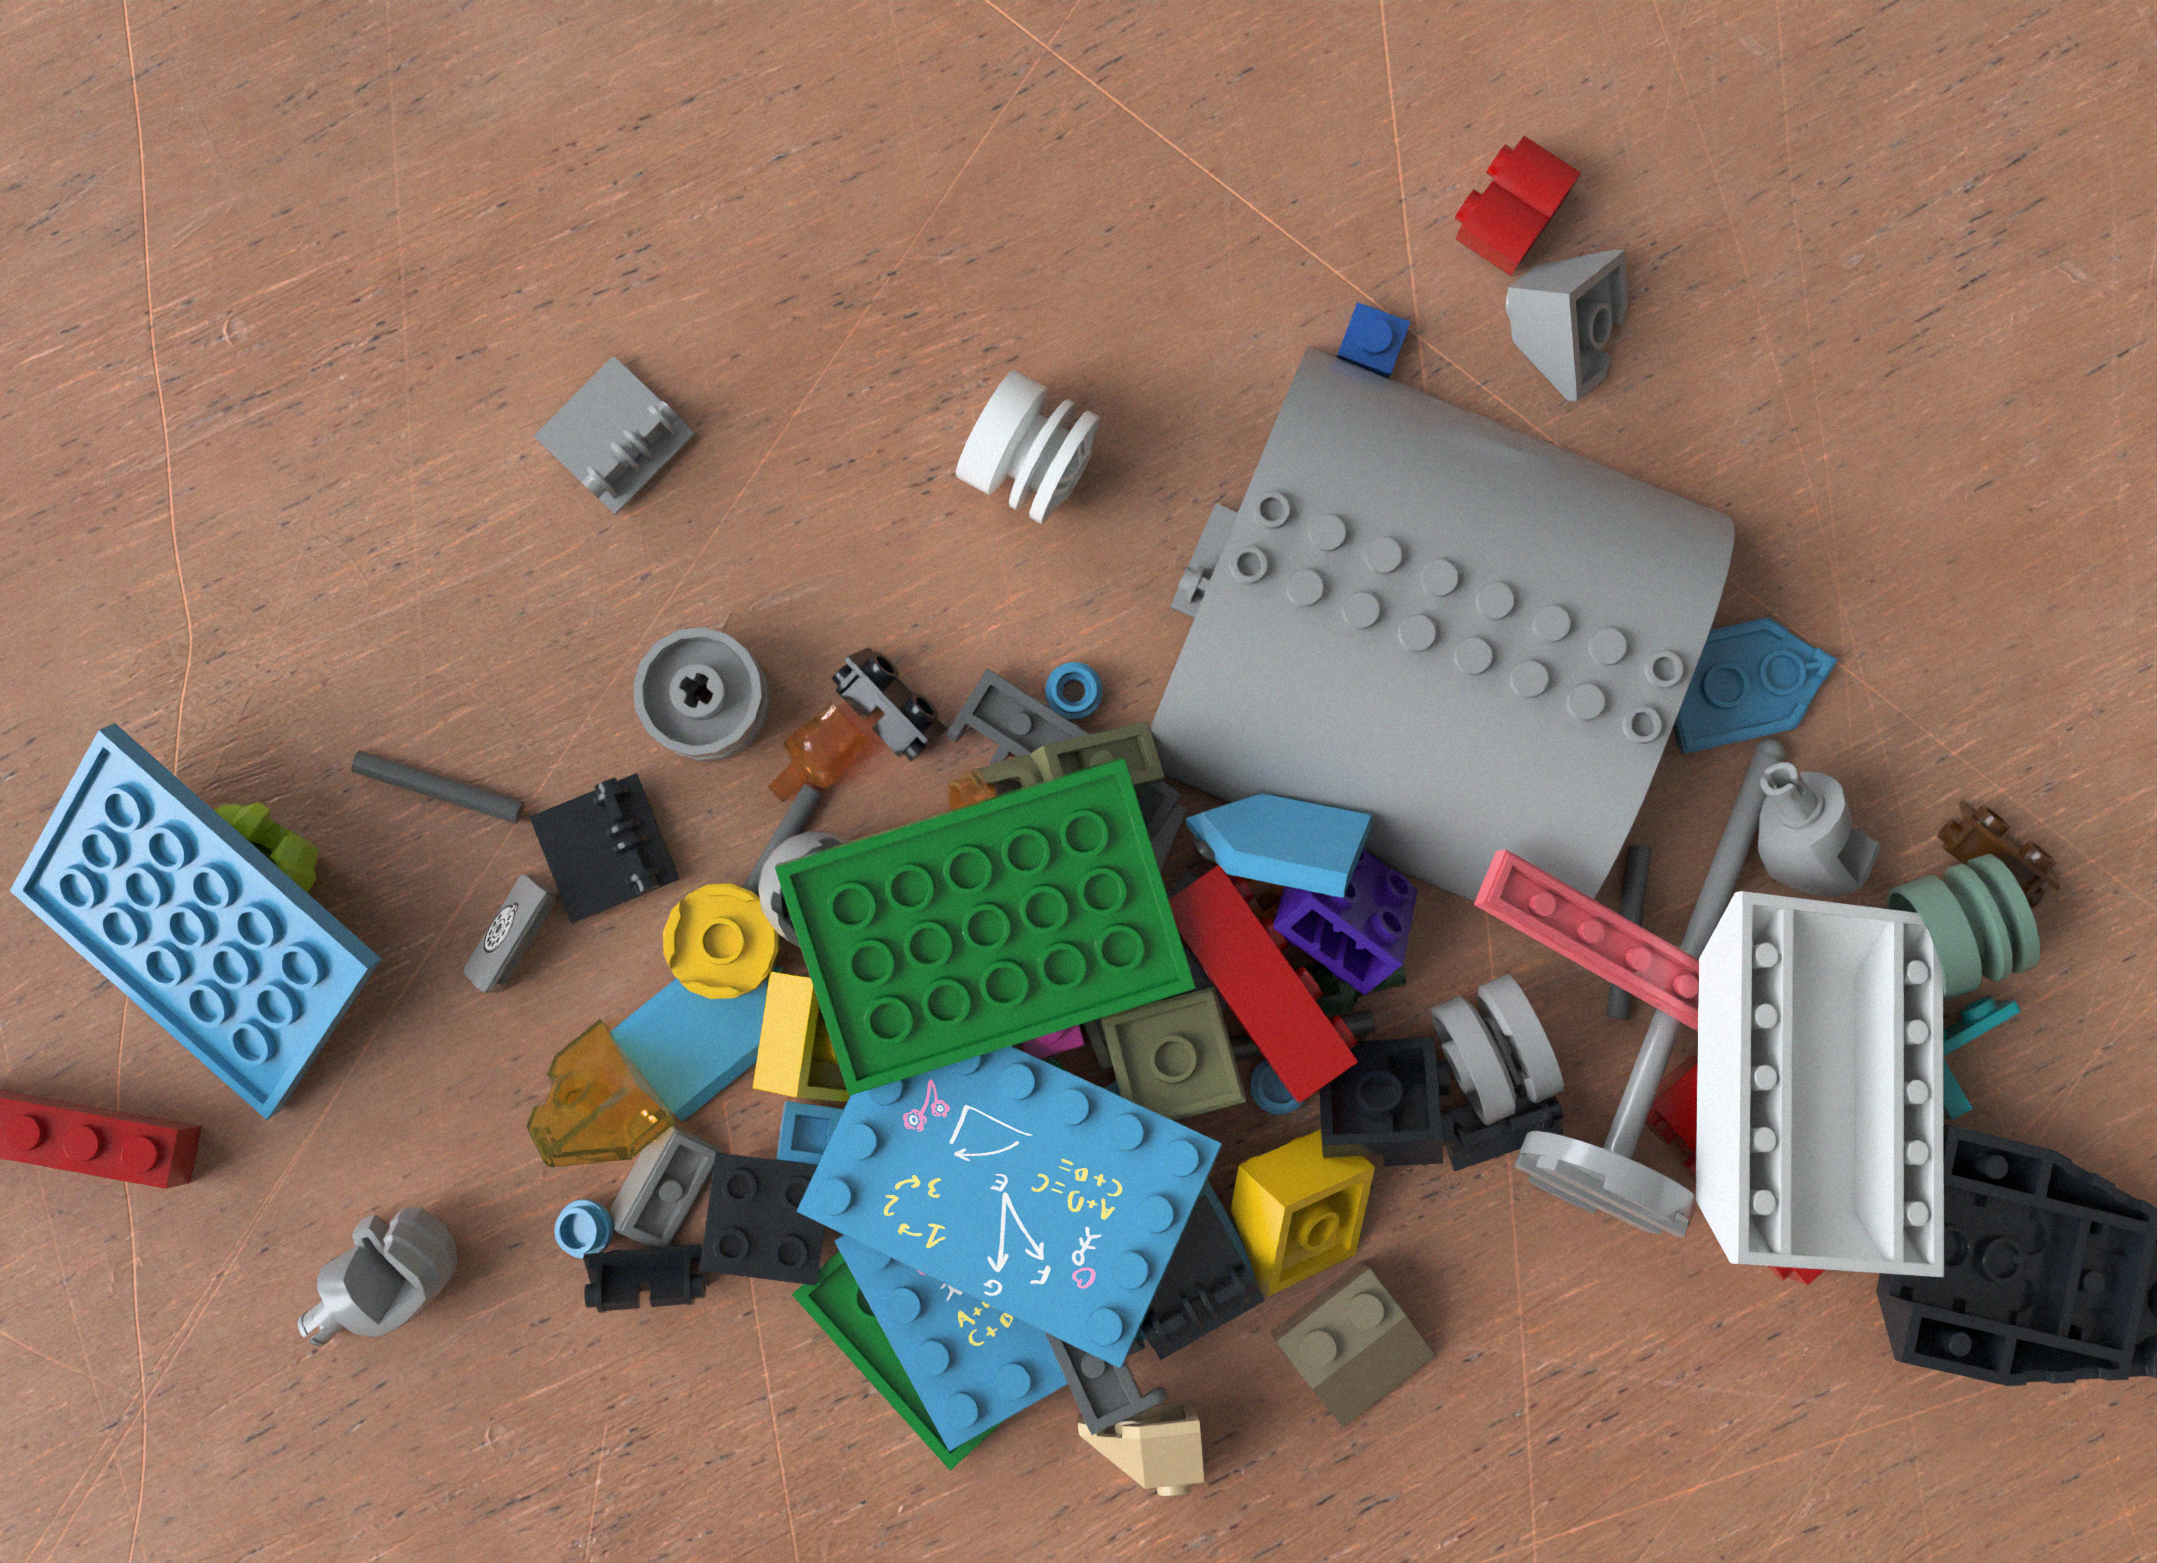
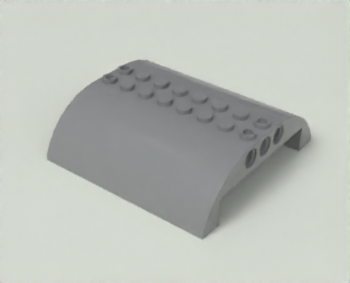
M1308 346L1268 438L1150 727L1164 776L1229 803L1263 793L1372 815L1373 825L1364 845L1366 851L1390 869L1399 871L1473 903L1476 900L1495 852L1505 849L1594 899L1612 868L1646 796L1709 635L1731 562L1735 537L1734 520L1731 516Z

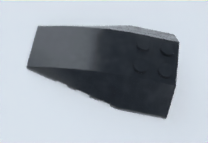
M1943 1124L1944 1277L1880 1273L1876 1292L1894 1359L1902 1363L2004 1386L2026 1385V1382L2044 1381L2052 1384L2076 1383V1380L2082 1379L2128 1380L2129 1377L2138 1376L2157 1378V1207L2123 1192L2115 1187L2116 1184L2096 1173L2088 1172L2073 1164L2071 1159L2057 1151Z

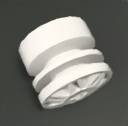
M1013 370L999 384L977 420L963 449L955 473L957 478L988 495L995 492L1008 476L1013 478L1015 482L1010 493L1009 507L1016 511L1024 505L1032 492L1036 491L1037 494L1032 503L1029 518L1044 524L1054 510L1063 501L1067 500L1081 478L1093 452L1092 447L1100 424V417L1087 410L1082 414L1072 430H1068L1067 428L1075 410V403L1069 399L1065 400L1048 419L1041 415L1046 403L1047 387Z

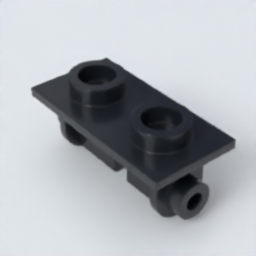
M869 647L848 656L844 660L847 664L832 677V680L838 685L835 692L863 720L867 719L878 707L885 713L872 727V730L899 758L905 755L912 762L927 748L925 743L947 730L937 719L938 712L925 697L916 693L913 694L899 680V673L895 665L887 657L878 652H873Z
M1514 1088L1516 1093L1515 1114L1489 1126L1480 1120L1471 1104L1452 1109L1454 1146H1445L1453 1171L1521 1149L1526 1134L1530 1131H1541L1558 1135L1564 1134L1559 1121L1563 1119V1113L1555 1096L1549 1097L1539 1103H1533L1524 1098Z
M670 1245L659 1248L612 1250L609 1252L584 1254L583 1260L590 1280V1284H585L584 1288L586 1307H597L598 1313L640 1308V1297L643 1291H650L649 1300L651 1307L682 1304L694 1305L695 1299L706 1297V1286H710L708 1271L699 1270L702 1245Z

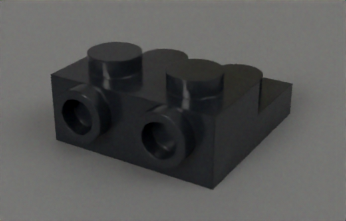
M1435 1038L1357 1041L1358 1044L1350 1049L1358 1062L1319 1089L1323 1157L1383 1155L1384 1166L1443 1164V1147L1454 1146L1452 1110L1440 1111L1439 1095H1450L1448 1060H1436Z

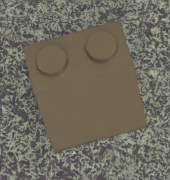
M1360 1261L1271 1331L1276 1343L1342 1427H1345L1435 1356L1399 1305L1363 1261Z

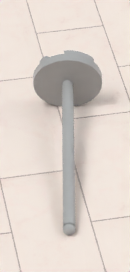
M1764 739L1756 747V753L1753 754L1679 949L1698 960L1728 906L1757 830L1763 801L1767 797L1761 788V778L1768 779L1773 786L1774 784L1764 772L1773 764L1781 762L1785 756L1783 745L1775 739ZM1656 1008L1603 1148L1558 1134L1530 1131L1526 1134L1514 1167L1529 1174L1528 1181L1533 1185L1586 1211L1596 1214L1597 1209L1648 1233L1660 1235L1663 1229L1677 1237H1685L1697 1207L1696 1196L1674 1180L1631 1160L1683 1023Z

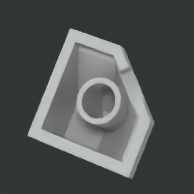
M1613 249L1537 265L1507 287L1508 294L1505 308L1511 322L1513 343L1568 401L1578 402L1606 377L1612 357L1608 353H1603L1604 346L1609 339L1612 324L1622 325L1628 307L1625 250Z

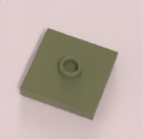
M1215 987L1100 1018L1121 1097L1174 1122L1246 1104L1245 1094Z

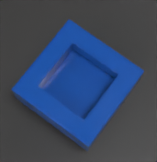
M1357 302L1336 357L1389 378L1410 322Z

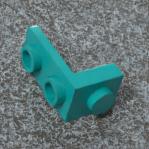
M1986 996L1961 1009L1960 1014L1963 1019L1946 1029L1943 1028V1056L2020 1013L2022 1010L2016 1000L1994 1001L1992 996ZM1943 1059V1119L1954 1120L1973 1108Z

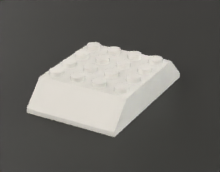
M1741 891L1734 894L1699 958L1696 1202L1731 1264L1944 1277L1943 977L1937 951L1919 913Z

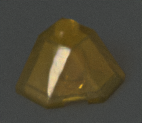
M601 1019L596 1021L554 1056L547 1073L553 1084L544 1106H534L526 1125L543 1162L550 1168L631 1160L676 1123L668 1106L617 1044L610 1032L611 1029Z

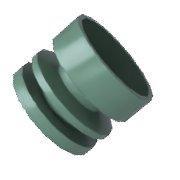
M1985 854L1970 859L1967 865L1958 864L1948 867L1943 876V881L1934 875H1927L1889 889L1886 898L1887 909L1919 913L1930 933L1942 970L1943 1002L1977 990L1982 981V975L1990 981H2001L2007 979L2011 972L2023 973L2036 968L2040 960V939L2035 918L2015 876L2000 859L1992 854Z

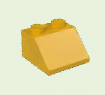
M770 972L753 1088L797 1098L848 1102L850 1096L811 978Z
M1321 1129L1304 1137H1297L1290 1143L1261 1156H1254L1238 1166L1231 1212L1259 1288L1267 1297L1356 1255L1375 1166L1363 1156L1323 1157Z

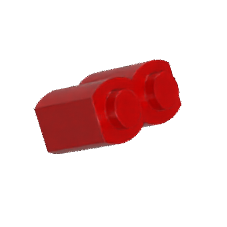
M1525 135L1514 149L1506 144L1501 148L1486 174L1494 178L1483 194L1473 189L1455 216V219L1462 223L1455 239L1511 277L1563 204L1581 175V172Z

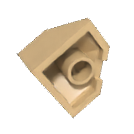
M1194 1400L1157 1404L1092 1436L1082 1414L1078 1413L1079 1435L1143 1488H1157L1158 1495L1174 1496L1193 1491L1192 1484L1204 1482L1200 1422Z

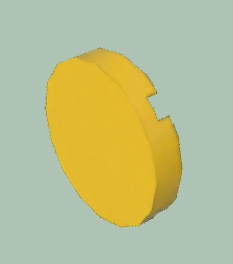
M731 883L707 884L688 894L671 910L663 930V954L674 976L690 992L709 999L738 998L757 989L770 975V972H773L781 951L780 934L775 931L762 912L760 897L755 892Z

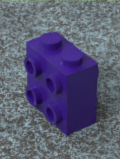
M1363 848L1344 898L1284 886L1273 928L1281 933L1289 943L1300 947L1326 966L1335 977L1346 981L1366 995L1404 964L1418 889L1411 885L1402 873L1391 870Z

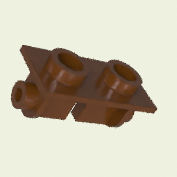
M1962 800L1959 803L1963 821L1958 824L1953 819L1949 820L1937 835L1944 842L1942 848L1964 865H1967L1968 860L1985 854H1992L2000 859L2015 876L2027 898L2030 908L2035 907L2044 897L2046 891L2040 887L2044 882L2048 883L2055 890L2061 887L2055 870L2052 869L2056 861L2036 843L2028 840L2022 846L2005 833L2010 828L2008 823L1983 804L1975 810Z

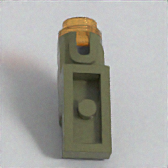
M1148 721L1043 745L1031 754L965 771L960 775L959 779L952 780L949 783L947 796L949 808L952 810L1122 756L1125 758L1134 788L1155 783L1165 776Z

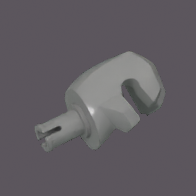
M1779 762L1767 768L1764 774L1768 776L1774 787L1768 779L1761 778V788L1767 797L1763 801L1759 816L1758 851L1770 877L1789 888L1818 896L1835 897L1853 893L1860 889L1869 877L1878 856L1880 844L1868 837L1865 831L1852 828V816L1848 798L1843 787L1834 778L1821 772L1804 771L1799 773L1788 762Z
M422 1207L401 1209L389 1223L390 1228L376 1214L362 1219L352 1233L355 1247L331 1259L320 1269L317 1278V1291L322 1301L311 1310L303 1313L297 1321L298 1329L303 1338L318 1326L321 1330L308 1341L311 1345L317 1347L325 1345L343 1327L354 1334L379 1337L396 1330L419 1316L440 1294L453 1276L458 1264L456 1245L446 1225Z

